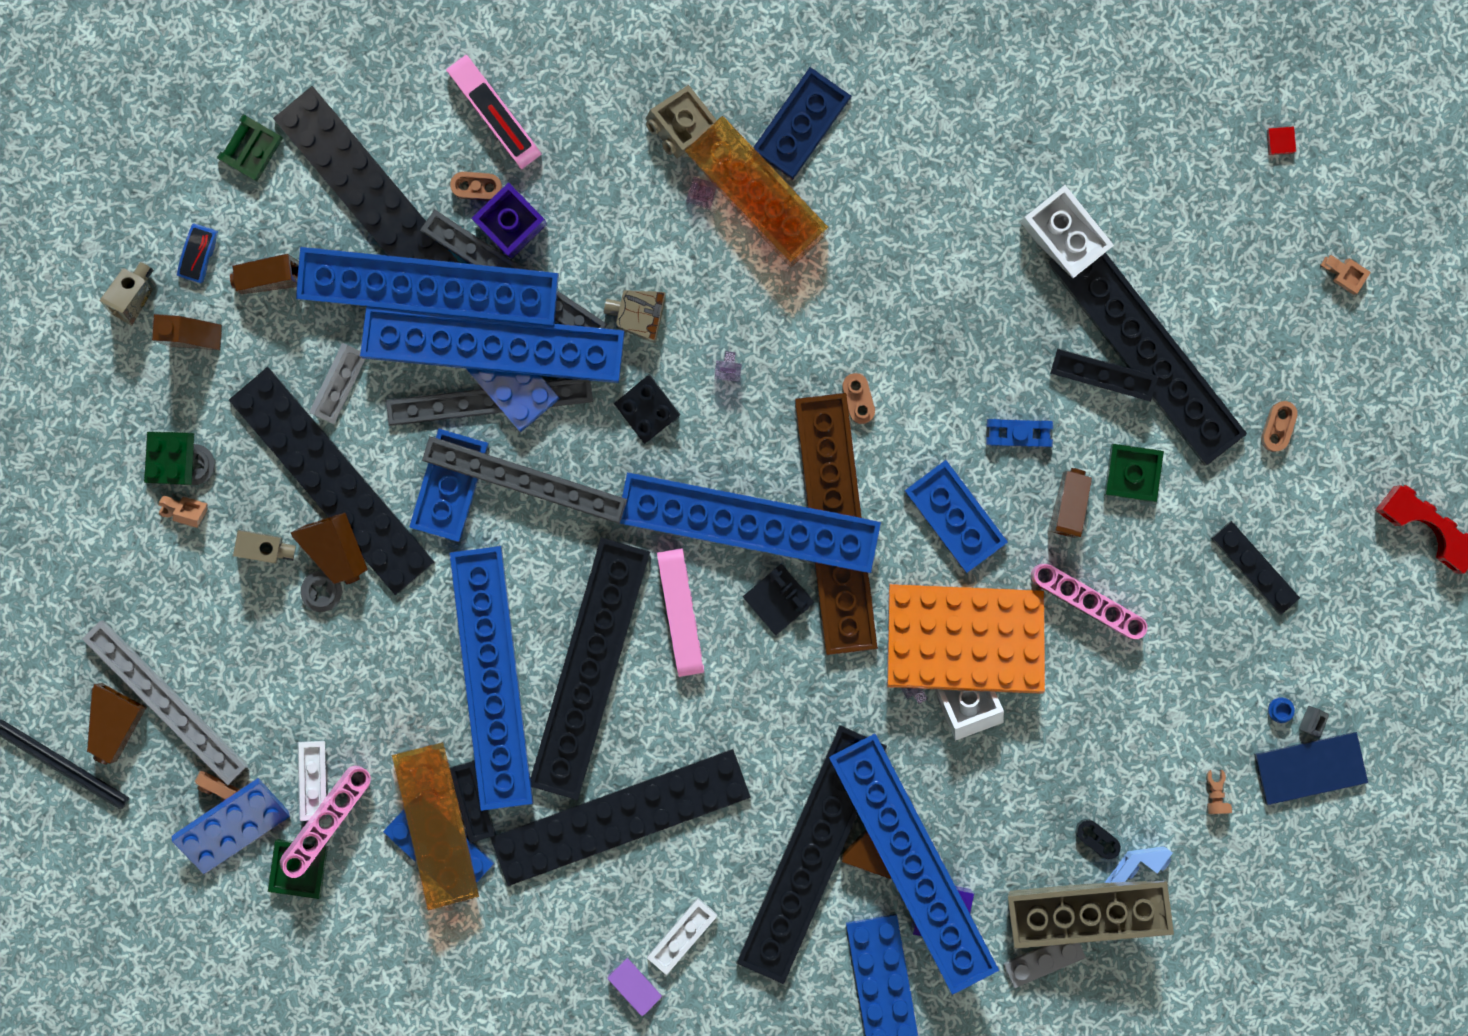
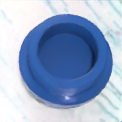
M1275 698L1268 706L1270 718L1277 723L1290 721L1295 713L1293 703L1287 698Z

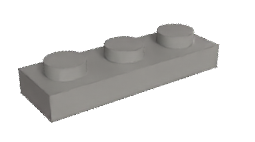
M344 343L341 344L309 413L332 424L335 423L365 359L360 357L361 351Z
M1080 943L1051 945L1037 948L1005 962L1004 965L1013 987L1017 988L1083 960L1086 957Z

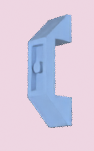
M1164 846L1128 851L1104 883L1125 882L1128 878H1133L1139 870L1138 864L1140 861L1158 874L1160 870L1163 871L1168 867L1171 862L1170 856L1173 852Z

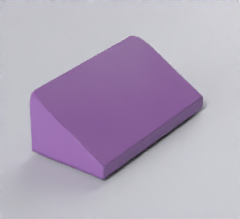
M628 958L608 975V980L642 1017L662 997Z

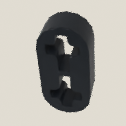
M1084 819L1077 824L1075 831L1077 837L1101 857L1113 859L1119 855L1121 850L1119 841L1091 819ZM1084 825L1086 827L1093 825L1092 831L1098 835L1095 840L1089 835L1085 836V838L1083 837L1084 831L1082 827ZM1101 839L1107 843L1113 841L1112 847L1114 851L1112 853L1110 851L1103 853L1105 848L1099 843Z

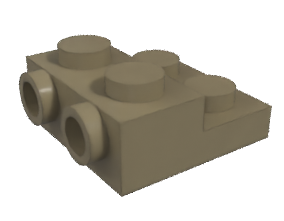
M689 85L652 108L645 118L649 132L653 135L658 134L663 141L662 146L665 152L669 155L674 154L677 159L694 148L699 141L717 130L720 126L716 118Z

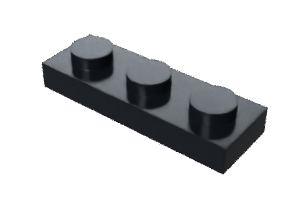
M475 760L450 767V775L469 842L472 843L495 836L496 832L490 811H481Z

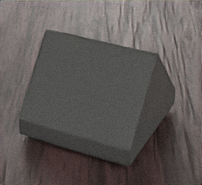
M1308 706L1299 730L1316 737H1321L1329 714L1318 708Z

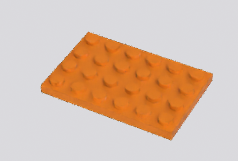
M889 584L887 687L1043 694L1045 692L1044 591Z

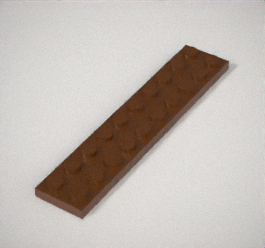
M839 393L795 399L808 508L862 518L847 394ZM815 562L826 655L878 649L869 573Z

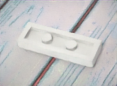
M325 741L297 742L300 821L309 820L326 798ZM323 815L319 820L327 819L326 815Z
M697 898L650 952L647 959L667 975L715 920L718 914L701 899Z

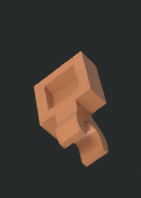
M1332 255L1325 257L1320 265L1328 271L1337 274L1333 282L1353 295L1358 294L1371 273L1350 258L1342 263Z
M162 496L158 503L159 506H162L159 511L160 516L167 518L173 516V521L198 528L208 509L207 503L187 497H182L180 501H176L170 497Z

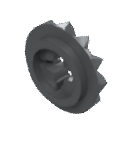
M194 444L193 461L196 457L199 458L198 463L204 466V469H195L192 473V485H200L208 481L212 473L215 472L216 460L213 458L211 451L199 444Z
M323 571L313 572L304 579L301 585V598L308 608L316 612H326L332 610L340 603L343 593L341 582L334 584ZM328 582L326 592L331 597L321 596L316 601L318 591L315 590L316 588L313 585L322 587Z

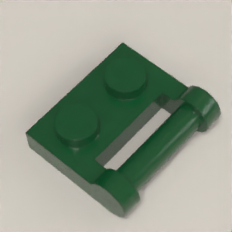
M242 114L239 119L240 125L223 152L220 151L217 159L257 182L283 137ZM250 128L253 129L254 132L238 159H233L232 157Z

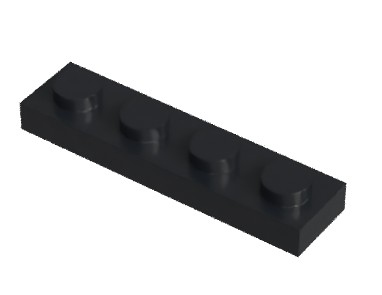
M1057 348L1050 374L1150 402L1158 380L1157 375Z
M1229 521L1211 537L1279 615H1282L1300 599L1297 593L1232 521Z

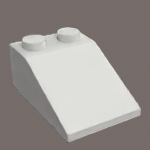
M1066 185L1025 216L1020 222L1035 242L1072 278L1114 246Z
M935 689L955 741L1004 722V710L995 692Z

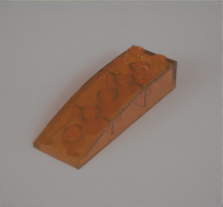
M721 116L685 150L687 155L722 195L790 268L829 234V227L724 116Z
M444 743L392 755L393 767L428 911L479 897Z

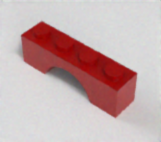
M1393 486L1375 511L1394 526H1403L1411 521H1420L1429 526L1435 533L1438 542L1436 558L1454 573L1465 574L1468 570V533L1463 534L1457 529L1458 525L1448 517L1443 518L1436 513L1437 508L1434 505L1418 499L1416 491L1409 486Z

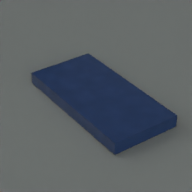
M809 67L756 142L751 152L791 180H794L852 96Z
M1357 732L1254 754L1266 805L1368 783Z

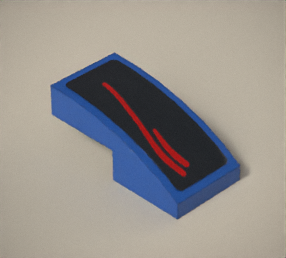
M195 223L191 225L176 276L198 283L204 282L209 257L213 255L218 231Z

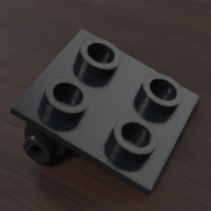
M650 374L614 403L644 444L670 423L679 419L681 415Z
M782 563L742 596L775 636L815 603Z

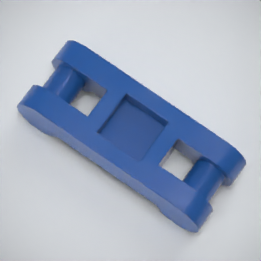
M987 419L986 427H989V437H986V445L1053 447V439H1050L1053 421ZM999 428H1006V438L999 437ZM1033 429H1040V439H1033Z

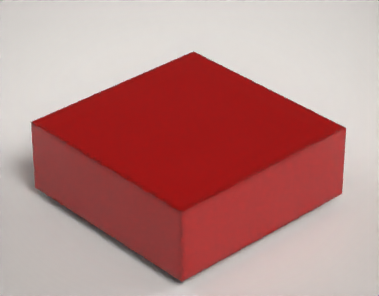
M1294 126L1267 129L1269 155L1293 154L1296 152Z

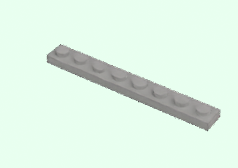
M104 620L99 621L82 638L227 785H230L248 767Z

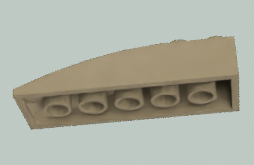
M1167 881L1066 885L1012 890L1008 894L1015 949L1174 935Z

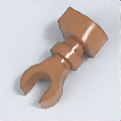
M1209 770L1206 774V780L1212 793H1209L1212 803L1207 804L1208 814L1232 813V805L1223 803L1225 792H1222L1226 780L1224 771L1220 770V779L1218 782H1214L1212 780V772Z

